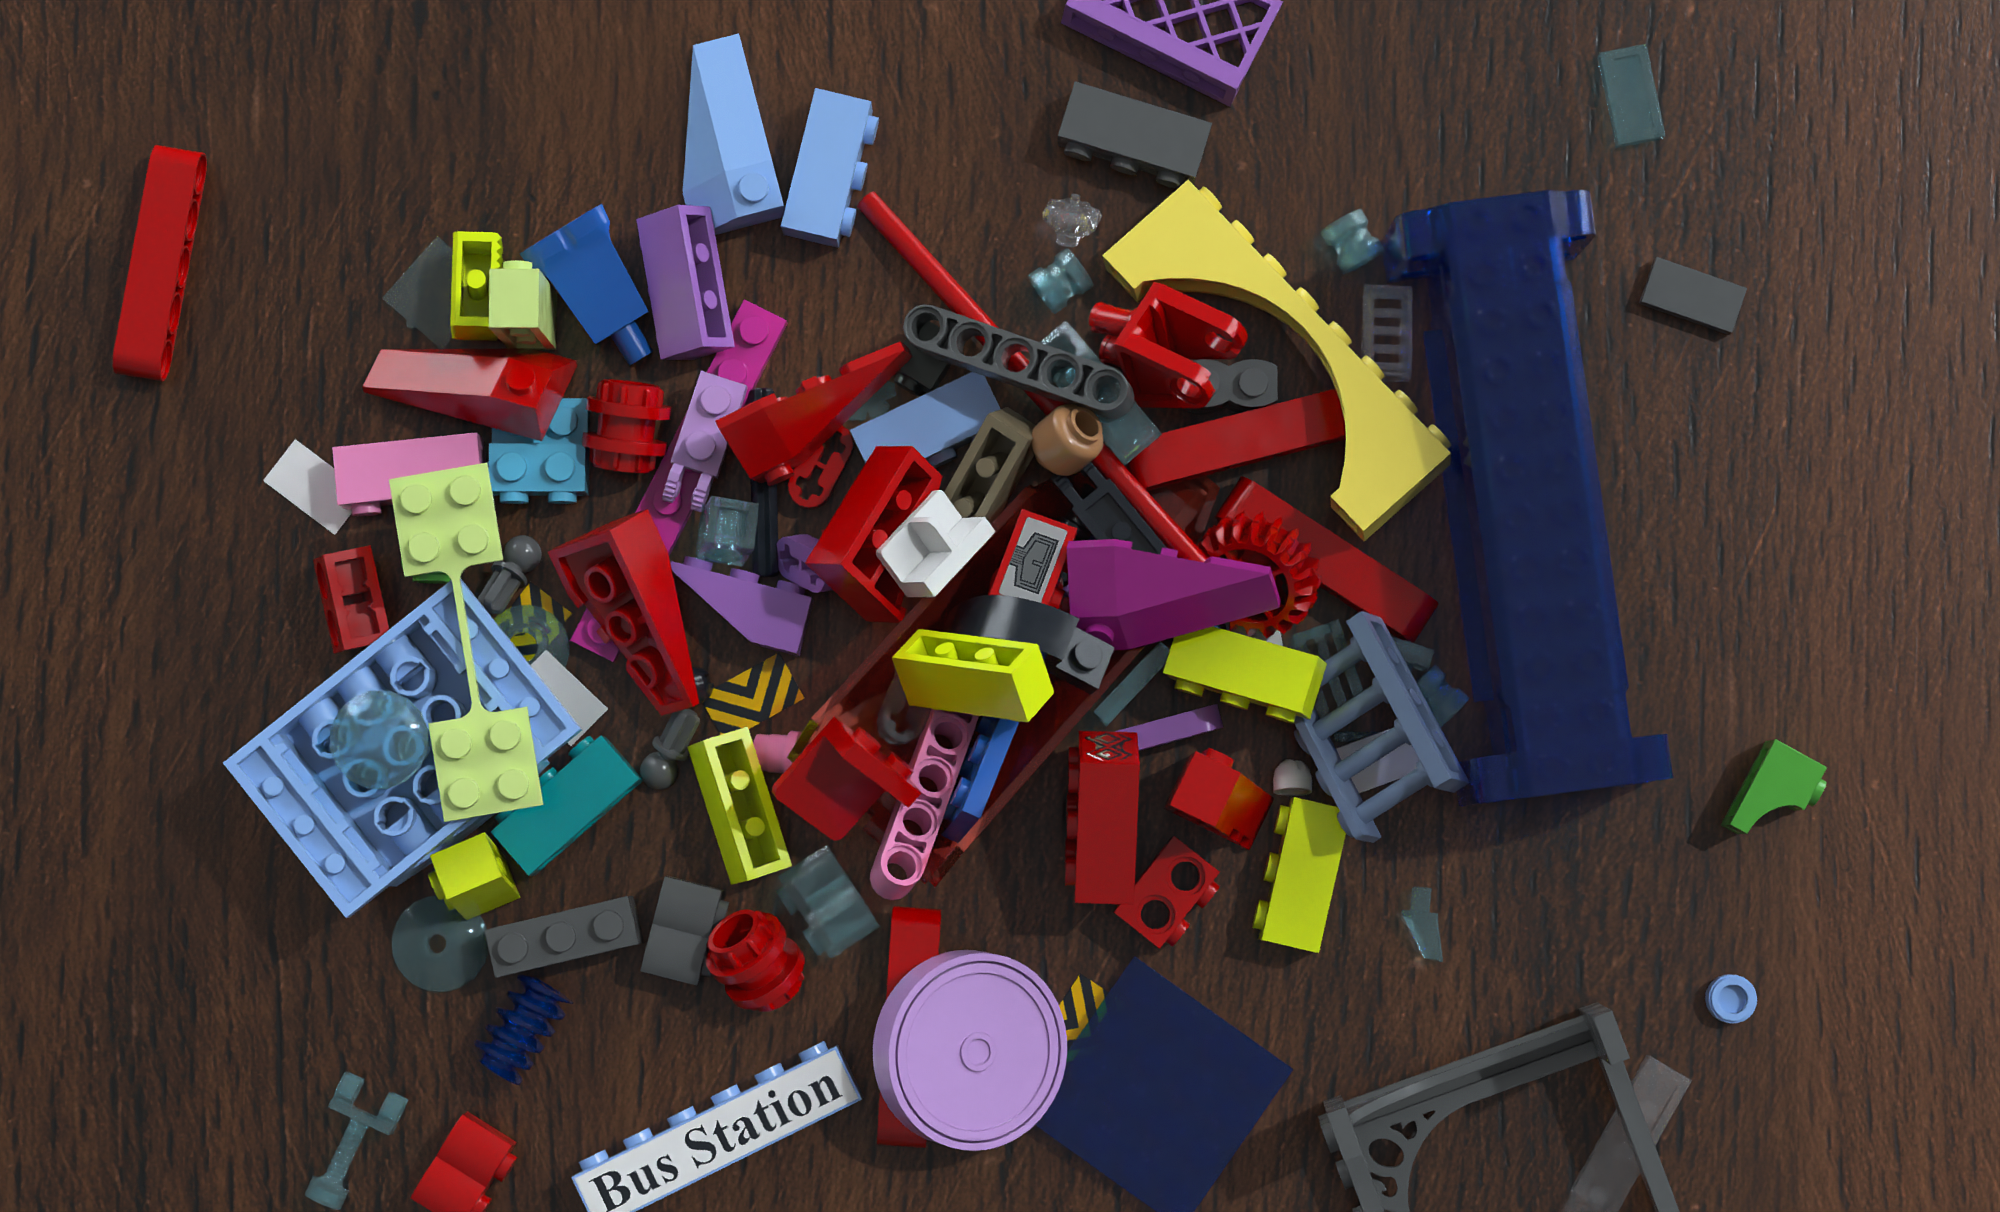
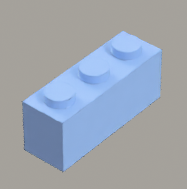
M815 88L781 223L783 235L839 248L842 235L850 237L856 216V209L849 207L853 189L862 191L868 163L860 162L864 145H873L879 123V117L872 116L871 101Z
M971 372L851 429L850 432L864 463L867 462L876 446H913L934 468H937L958 457L955 450L973 442L987 415L1000 410V407L985 376Z

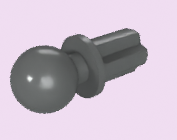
M518 535L511 538L503 550L505 562L497 561L492 565L493 575L478 597L479 602L489 614L500 615L503 613L517 589L524 588L527 584V578L523 573L534 570L540 563L542 556L541 548L532 537Z
M684 709L673 712L662 735L656 736L653 739L652 745L658 752L647 755L640 766L641 778L648 787L655 790H663L669 788L676 781L679 772L676 760H687L689 756L687 746L700 724V718L693 710Z

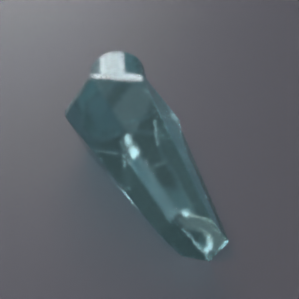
M1412 887L1411 909L1402 910V915L1423 957L1443 962L1438 913L1430 912L1432 888Z

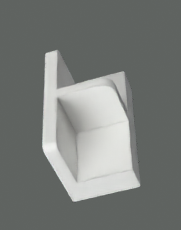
M934 490L876 550V556L906 597H935L996 531L985 517L962 518L942 490Z

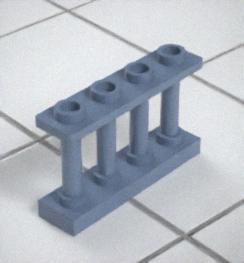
M1361 611L1346 621L1353 634V637L1350 638L1351 644L1324 661L1327 663L1320 687L1361 660L1366 663L1368 662L1375 675V678L1372 679L1373 685L1321 719L1315 708H1313L1310 719L1296 716L1294 724L1297 729L1294 730V736L1300 747L1312 756L1318 768L1315 775L1319 785L1325 793L1333 797L1340 812L1337 813V819L1342 829L1351 838L1374 843L1381 838V835L1373 819L1426 785L1455 793L1470 782L1383 619ZM1384 701L1390 704L1397 717L1394 720V727L1341 760L1329 736ZM1404 743L1412 745L1419 758V761L1416 762L1417 768L1363 802L1351 778Z

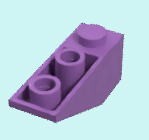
M685 556L683 564L671 561L672 571L753 645L800 657L814 604L812 597L804 595L805 588L782 580H778L776 588L758 584L759 575L731 568L730 576L711 572L713 563Z

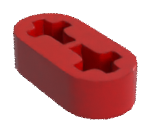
M843 425L835 432L841 435L840 443L845 447L842 454L833 452L825 465L820 462L825 451L822 445L804 463L794 468V475L790 477L788 482V490L792 500L800 508L814 510L824 506L830 499L854 451V443L849 430ZM816 468L822 470L823 472L818 479V486L823 490L820 496L812 494L808 500L802 499L803 491L797 485L799 480L808 481L811 479Z

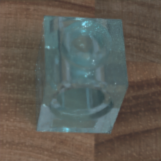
M711 496L700 514L695 558L742 567L754 550L759 504Z

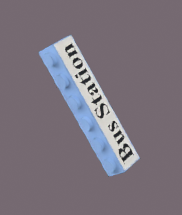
M825 1041L820 1042L798 1053L802 1061L801 1063L785 1071L781 1063H778L754 1075L758 1084L743 1092H740L737 1084L710 1097L714 1106L698 1114L694 1107L691 1106L667 1118L670 1128L654 1136L650 1128L644 1129L623 1140L626 1147L625 1150L609 1157L604 1149L580 1161L579 1164L582 1171L571 1178L587 1211L636 1212L862 1100L864 1096L839 1045L828 1049Z

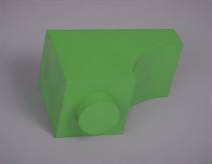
M1777 739L1765 741L1721 826L1737 835L1748 834L1755 822L1773 809L1786 806L1793 811L1805 810L1807 805L1813 807L1820 799L1827 782L1821 778L1827 767Z

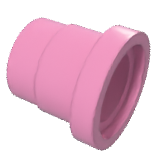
M790 731L788 735L757 734L753 744L762 771L783 774L801 754V747L804 742L803 733L800 731Z

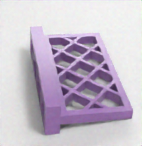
M1068 0L1065 4L1061 23L1230 107L1283 1L1220 0L1200 6L1199 0H1189L1192 9L1169 15L1164 0H1155L1161 18L1145 22L1134 16L1130 3L1139 0ZM1252 2L1268 10L1262 22L1243 27L1236 6ZM1122 6V7H1123V10H1121V9H1119V8H1116V7ZM1227 9L1235 30L1212 36L1204 15ZM1196 18L1203 39L1187 43L1177 38L1173 24ZM1165 27L1166 32L1159 28ZM1255 34L1251 44H1249L1247 36ZM1238 39L1244 53V58L1239 67L1220 59L1215 45ZM1207 48V50H1208L1209 53H1207V52H1205V51H1203V50H1201V49Z

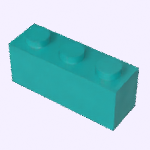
M590 735L587 736L568 753L572 761L562 770L557 772L552 767L539 777L544 805L500 812L495 817L499 825L491 833L528 876L537 875L643 782L641 776L607 737L601 735L594 740Z

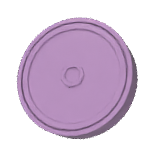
M976 950L945 952L925 960L909 971L888 996L880 1012L873 1040L875 1077L882 1097L894 1116L905 1127L924 1139L950 1148L969 1151L987 1150L1005 1145L1030 1130L1052 1104L1060 1088L1067 1059V1034L1063 1015L1057 1000L1046 983L1035 972L1016 960Z

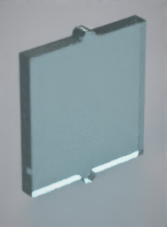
M437 236L382 299L407 320L406 324L409 329L414 330L417 328L437 347L444 349L452 340L450 314L453 249Z

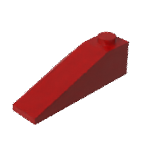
M532 348L381 349L362 388L364 393L542 441L577 368V361Z

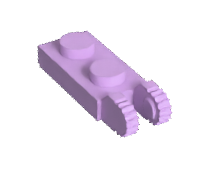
M704 371L700 372L670 461L673 466L665 484L662 500L670 503L674 502L675 498L679 495L685 469L702 473L691 497V509L702 512L714 478L718 479L729 446L715 421L742 407L748 389L747 385Z

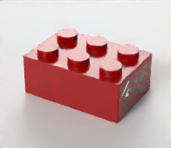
M1079 731L1078 747H1069L1065 885L1074 886L1075 903L1134 905L1140 773L1137 732Z

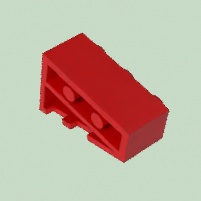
M913 446L875 447L805 562L814 573L868 622L903 623L906 608L901 606L904 592L878 559L876 550L932 491L939 490L943 477Z
M1209 747L1207 750L1202 751V753L1195 751L1188 756L1163 809L1250 851L1274 798L1242 773L1232 769L1231 767L1235 760Z

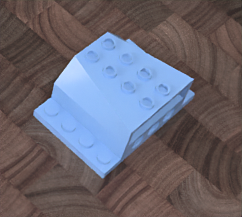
M461 579L481 705L490 712L528 707L538 773L540 774L550 764L547 758L574 738L582 729ZM452 580L223 762L346 918L354 915L388 886L397 887L432 863L431 854L460 843L494 815L489 814L444 822L428 723L462 718L468 714L472 705Z

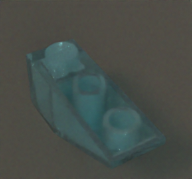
M1066 320L1040 341V343L1103 364ZM1072 367L1059 369L1055 373L1053 381L1059 388L1069 386L1075 379V369ZM1111 382L1102 386L1098 393V401L1103 404L1116 401L1121 394V385ZM1135 401L1130 411L1123 417L1109 419L1096 415L1102 425L1104 442L1124 465L1162 435Z

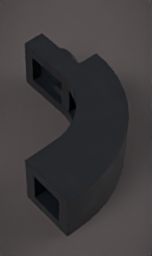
M983 595L962 601L950 611L942 631L1038 644L1048 673L1090 695L1099 689L1115 648L1077 628L1079 618L1067 612L1036 601L1004 595Z

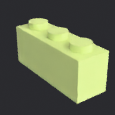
M517 260L503 262V269H489V328L508 349L556 350L557 293L540 269H532V262Z

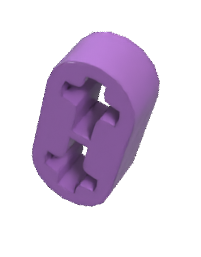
M808 534L782 537L777 543L778 569L781 575L812 592L819 593L832 590L805 564L819 539Z

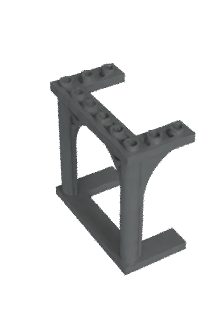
M1596 1002L1580 1008L1581 1016L1346 1101H1343L1341 1095L1323 1101L1326 1113L1318 1116L1322 1132L1330 1153L1338 1150L1341 1151L1343 1159L1335 1162L1343 1186L1345 1190L1355 1187L1361 1204L1352 1208L1353 1212H1384L1385 1209L1391 1212H1410L1408 1204L1409 1177L1416 1154L1429 1133L1449 1114L1472 1102L1597 1058L1655 1212H1680L1623 1061L1630 1059L1613 1011ZM1434 1110V1113L1428 1119L1423 1116V1114ZM1415 1121L1416 1134L1412 1138L1406 1139L1401 1132L1390 1128V1126L1401 1122L1403 1129L1409 1122ZM1377 1139L1391 1140L1402 1149L1403 1160L1396 1166L1381 1165L1370 1156L1369 1145ZM1370 1172L1382 1177H1393L1397 1184L1396 1193L1392 1196L1384 1195L1382 1191L1387 1190L1385 1185L1380 1180L1373 1179Z

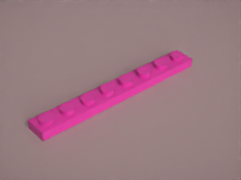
M745 299L731 324L735 347L717 352L707 373L747 385L748 389L742 407L747 405L749 391L756 387L788 324L787 320ZM685 416L636 512L648 509L669 556L693 511L691 509V497L702 474L685 469L678 497L675 498L673 503L662 500L665 484L673 466L670 461ZM586 608L570 641L615 663L621 651L613 641L607 644L604 643L596 632L601 627L600 624Z

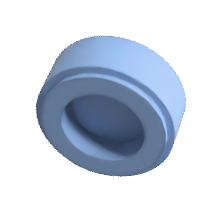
M1727 974L1717 977L1710 983L1706 991L1705 1001L1711 1015L1719 1021L1740 1023L1753 1014L1757 1005V994L1755 988L1747 979L1738 975Z

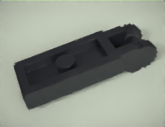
M1092 462L1079 471L1096 488L1084 499L1074 490V486L1066 476L1054 474L1050 477L1053 485L1073 507L1072 513L1095 540L1119 539L1132 542L1133 550L1160 554L1162 547L1167 548L1110 478L1106 480Z

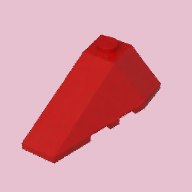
M899 341L846 363L839 369L840 377L832 379L830 375L818 378L814 376L801 382V386L795 391L796 395L789 398L786 396L776 398L775 393L715 422L750 479L759 483L766 481L768 486L778 484L794 475L792 468L804 463L913 357L912 353L906 345Z
M648 509L616 519L548 551V555L570 599L577 608L585 605L601 627L596 632L604 643L607 644L613 641L627 659L626 671L659 714L663 716L699 704L669 554Z

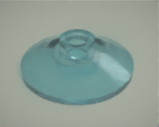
M436 895L423 898L408 907L396 923L392 936V952L395 963L403 976L421 989L433 992H447L458 989L472 981L486 962L489 951L484 931L487 929L481 915L466 920L456 909L449 911L444 900H439ZM436 934L442 935L446 940V948L441 953L433 952L429 945L430 939Z

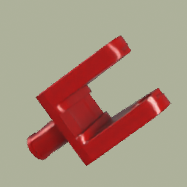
M1157 282L1152 284L1139 306L1134 310L1122 309L1098 302L1093 306L1089 316L1090 330L1094 333L1106 335L1099 349V359H1102L1100 361L1101 364L1122 369L1124 377L1134 391L1133 406L1205 407L1216 391L1209 380L1211 373L1200 364L1189 359H1233L1238 356L1248 340V333L1245 327L1232 316ZM1217 334H1220L1221 336L1226 338V340L1222 339Z

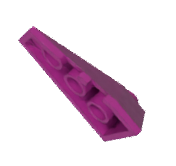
M1119 539L1068 541L1067 564L1070 614L1079 618L1077 628L1115 647L1114 650H1129L1280 608L1281 600L1271 567L1213 556L1206 559L1205 562L1177 558L1178 550L1162 547L1160 554L1133 550L1132 542Z

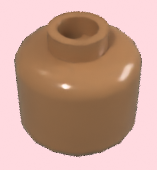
M1070 403L1058 406L1038 422L1032 430L1033 439L1031 445L1038 463L1056 475L1069 476L1079 472L1094 460L1103 448L1102 425L1098 417L1085 407Z

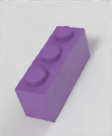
M675 205L636 219L660 359L695 360L735 347L711 208L707 206Z

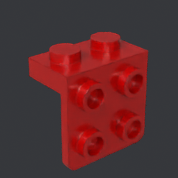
M835 716L772 786V793L777 800L834 841L842 839L885 791L908 808L921 794L920 790L909 778L914 771L905 761L893 752L888 757L879 751L881 745L861 727H858L854 732Z

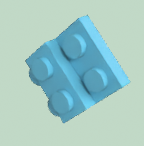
M562 398L542 441L492 428V443H489V474L493 495H500V503L526 504L529 503V496H548V503L575 504L577 503V496H589L590 448L582 446L583 432H590V411L586 410L587 398Z

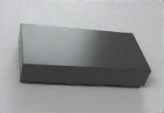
M1656 257L1653 260L1639 304L1730 335L1733 332L1747 288Z

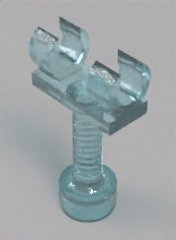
M345 1072L342 1076L334 1097L328 1108L350 1117L349 1128H346V1132L343 1134L344 1137L341 1138L342 1141L339 1143L340 1146L335 1151L336 1155L331 1160L332 1164H329V1168L326 1170L328 1173L321 1177L313 1176L304 1194L308 1198L336 1210H341L348 1191L343 1187L342 1179L345 1178L344 1174L349 1169L348 1165H351V1161L354 1159L352 1156H355V1152L358 1150L356 1147H359V1143L362 1142L361 1138L366 1133L365 1129L372 1127L387 1135L393 1134L408 1103L407 1098L394 1092H389L378 1117L353 1106L365 1079L350 1072Z

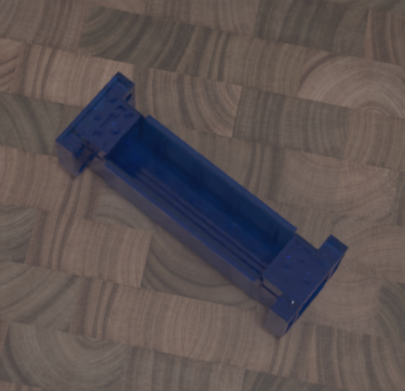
M1544 190L1449 202L1428 209L1410 211L1397 215L1381 240L1387 283L1427 278L1433 320L1431 321L1432 330L1424 331L1423 339L1435 425L1451 443V446L1448 448L1451 452V463L1442 472L1473 701H1483L1484 710L1488 716L1493 756L1473 758L1459 762L1470 782L1457 791L1459 807L1648 783L1673 778L1667 734L1633 738L1631 735L1626 691L1629 688L1573 289L1572 283L1567 279L1565 260L1576 259L1596 237L1591 195L1588 190Z

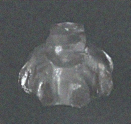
M1071 194V198L1062 200L1050 199L1043 211V220L1055 231L1057 236L1056 242L1063 247H1075L1081 237L1095 232L1102 218L1100 210L1093 208L1088 202L1080 201V195Z

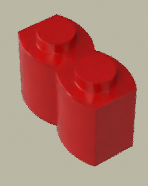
M467 1111L461 1115L437 1156L414 1190L411 1199L431 1212H485L492 1201L491 1198L485 1195L494 1179L503 1182L518 1158L511 1153L517 1142Z

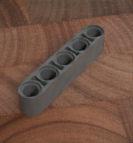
M923 304L916 306L908 312L904 319L903 329L905 336L919 352L926 356L1064 404L1070 403L1085 407L1095 415L1104 418L1116 419L1123 417L1133 406L1135 396L1132 386L1124 375L1113 367L933 305ZM932 320L939 321L940 329L937 336L928 341L920 340L919 331L922 325ZM974 336H983L985 344L982 351L972 357L965 356L963 349L966 341ZM1020 351L1028 352L1030 354V361L1027 367L1019 372H1010L1008 362L1011 356ZM1063 367L1075 369V379L1069 386L1064 388L1053 386V377L1059 369ZM1111 382L1121 385V394L1116 401L1109 404H1103L1098 401V393L1102 386Z

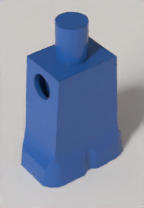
M600 204L527 248L520 255L525 261L532 262V269H540L543 275L551 281L593 342L597 344L606 337L611 336L625 361L630 366L653 352L635 322L637 318L649 311L612 244L609 233L610 220L603 205Z

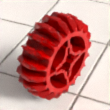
M1245 510L1237 514L1235 519L1227 515L1219 521L1217 526L1213 525L1212 528L1210 527L1202 537L1203 541H1200L1197 545L1208 558L1211 556L1224 558L1225 554L1227 559L1271 567L1281 600L1280 608L1229 622V631H1233L1238 626L1244 627L1247 636L1251 637L1259 629L1266 639L1274 635L1276 630L1285 634L1291 630L1294 624L1298 625L1299 622L1305 619L1309 612L1308 609L1314 606L1318 598L1317 590L1321 585L1322 576L1316 573L1319 568V559L1308 556L1311 551L1312 542L1299 543L1296 540L1299 535V527L1289 532L1282 528V517L1276 519L1272 524L1267 522L1264 511L1256 514L1253 520ZM1281 573L1284 574L1288 584V595L1281 588L1283 585L1279 576Z

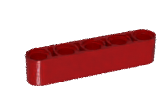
M155 145L151 152L113 352V371L115 374L157 381H165L168 376L206 178L207 158L203 152Z
M1332 389L1141 438L1123 445L1130 473L1149 491L1346 439V431L1340 400L1336 390Z
M1240 477L1215 515L1218 521L1227 515L1235 519L1237 514L1245 510L1253 520L1256 514L1264 511L1266 520L1269 523L1273 524L1276 519L1282 517V528L1288 532L1299 527V535L1296 540L1299 543L1312 542L1311 551L1308 556L1319 559V568L1316 571L1317 574L1322 576L1319 587L1358 613L1363 611L1381 617L1392 635L1410 645L1415 643L1439 605L1435 599L1246 477Z
M893 906L886 1000L894 987L909 971L925 960L939 955L941 909ZM880 1092L877 1145L926 1148L927 1139L920 1137L905 1127L888 1108Z

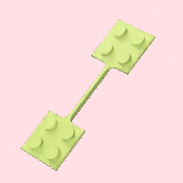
M488 463L389 479L404 577L443 572L452 580L472 701L471 709L464 717L428 723L444 822L544 805L528 707L490 712L484 709L480 702L461 575L470 566L503 561Z

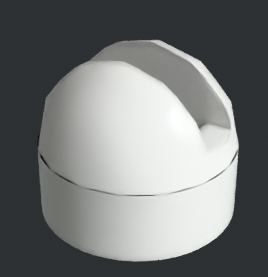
M1286 759L1280 763L1274 772L1273 793L1283 796H1301L1312 793V777L1306 764L1302 761Z

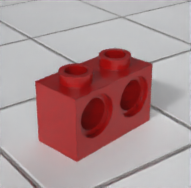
M371 545L325 554L313 560L334 654L368 647L389 630Z
M1172 836L1135 882L1134 905L1118 904L1113 913L1160 949L1165 942L1173 947L1190 926V923L1184 919L1195 904L1203 909L1219 889L1220 885L1214 879L1220 872L1178 838ZM1180 862L1192 864L1198 872L1197 883L1193 888L1186 891L1176 888L1171 880V872ZM1151 900L1161 901L1168 910L1166 923L1156 929L1147 927L1141 919L1143 906Z

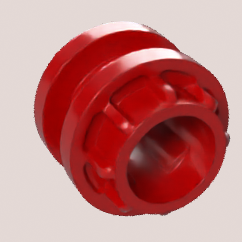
M603 379L598 383L596 396H588L586 410L599 413L597 432H583L582 446L590 448L589 460L593 463L594 467L630 473H650V471L655 469L656 457L665 456L667 442L654 439L656 420H670L671 407L663 405L664 391L660 389V386L618 379Z
M748 909L734 912L715 926L706 943L709 949L706 958L707 968L719 983L725 984L727 995L737 1007L762 1012L778 1009L788 1003L797 994L804 980V974L802 973L805 964L804 954L795 941L786 938L784 926L771 913H761L759 910L753 911Z

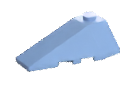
M739 33L693 45L683 197L685 205L707 206L711 208L715 235L782 218L785 211Z

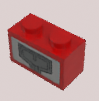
M1022 509L989 595L1019 597L1060 609L1065 591L1059 589L1058 586L1063 573H1068L1067 545L1068 541H1075L1077 528Z

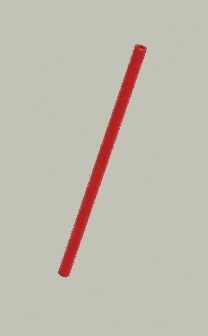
M875 191L868 193L861 199L857 208L952 312L999 328ZM974 336L984 347V337ZM1016 352L1009 359L1008 369L1010 372L1022 371L1029 364V360L1021 352ZM1023 390L1046 416L1058 406L1064 405V403ZM1103 443L1101 452L1091 461L1106 480L1110 478L1167 548L1178 550L1177 558L1205 562L1208 557Z

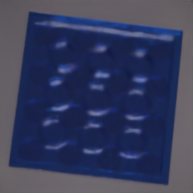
M1134 956L1067 1050L1066 1067L1060 1088L1046 1113L1035 1125L1156 1212H1194L1293 1069Z

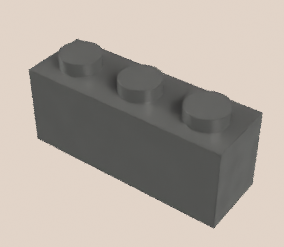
M1075 81L1059 130L1057 145L1064 147V153L1072 158L1082 161H1091L1092 156L1110 161V168L1118 172L1137 175L1138 170L1156 175L1155 181L1159 184L1178 189L1187 180L1194 185L1212 123Z
M625 896L484 930L495 978L644 943L634 896Z

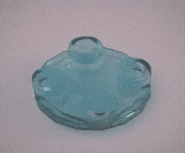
M368 691L353 697L338 711L330 729V751L337 768L350 781L368 789H389L406 782L420 769L430 752L429 730L422 712L408 698L392 691Z

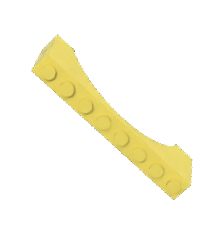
M1187 180L1102 255L1106 270L1137 302L1145 297L1154 282L1164 284L1179 292H1200L1225 296L1246 302L1268 312L1288 325L1306 341L1319 357L1332 379L1340 400L1345 422V462L1340 487L1330 496L1331 508L1363 541H1366L1450 466L1451 452L1448 448L1451 446V443L1435 425L1431 424L1427 428L1414 415L1418 412V409L1404 392L1397 390L1393 393L1381 381L1385 375L1370 357L1365 355L1360 359L1349 347L1352 343L1350 337L1336 322L1332 321L1328 325L1316 313L1319 306L1306 290L1300 287L1295 291L1283 279L1287 275L1286 271L1272 255L1267 253L1262 257L1251 245L1254 242V238L1249 231L1237 220L1230 223L1219 212L1222 209V205L1210 190L1204 186L1198 190Z

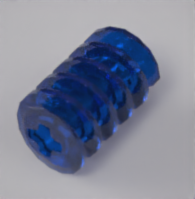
M519 974L517 979L524 987V993L508 991L506 994L515 1007L513 1010L497 1007L495 1011L504 1024L502 1027L486 1024L484 1028L493 1038L492 1042L476 1040L474 1043L475 1047L482 1054L479 1061L495 1074L516 1085H521L523 1079L515 1067L530 1070L534 1065L526 1051L540 1054L544 1050L543 1043L536 1035L551 1037L555 1033L554 1027L547 1018L563 1020L566 1016L558 1001L569 1004L574 1003L564 994L540 979Z

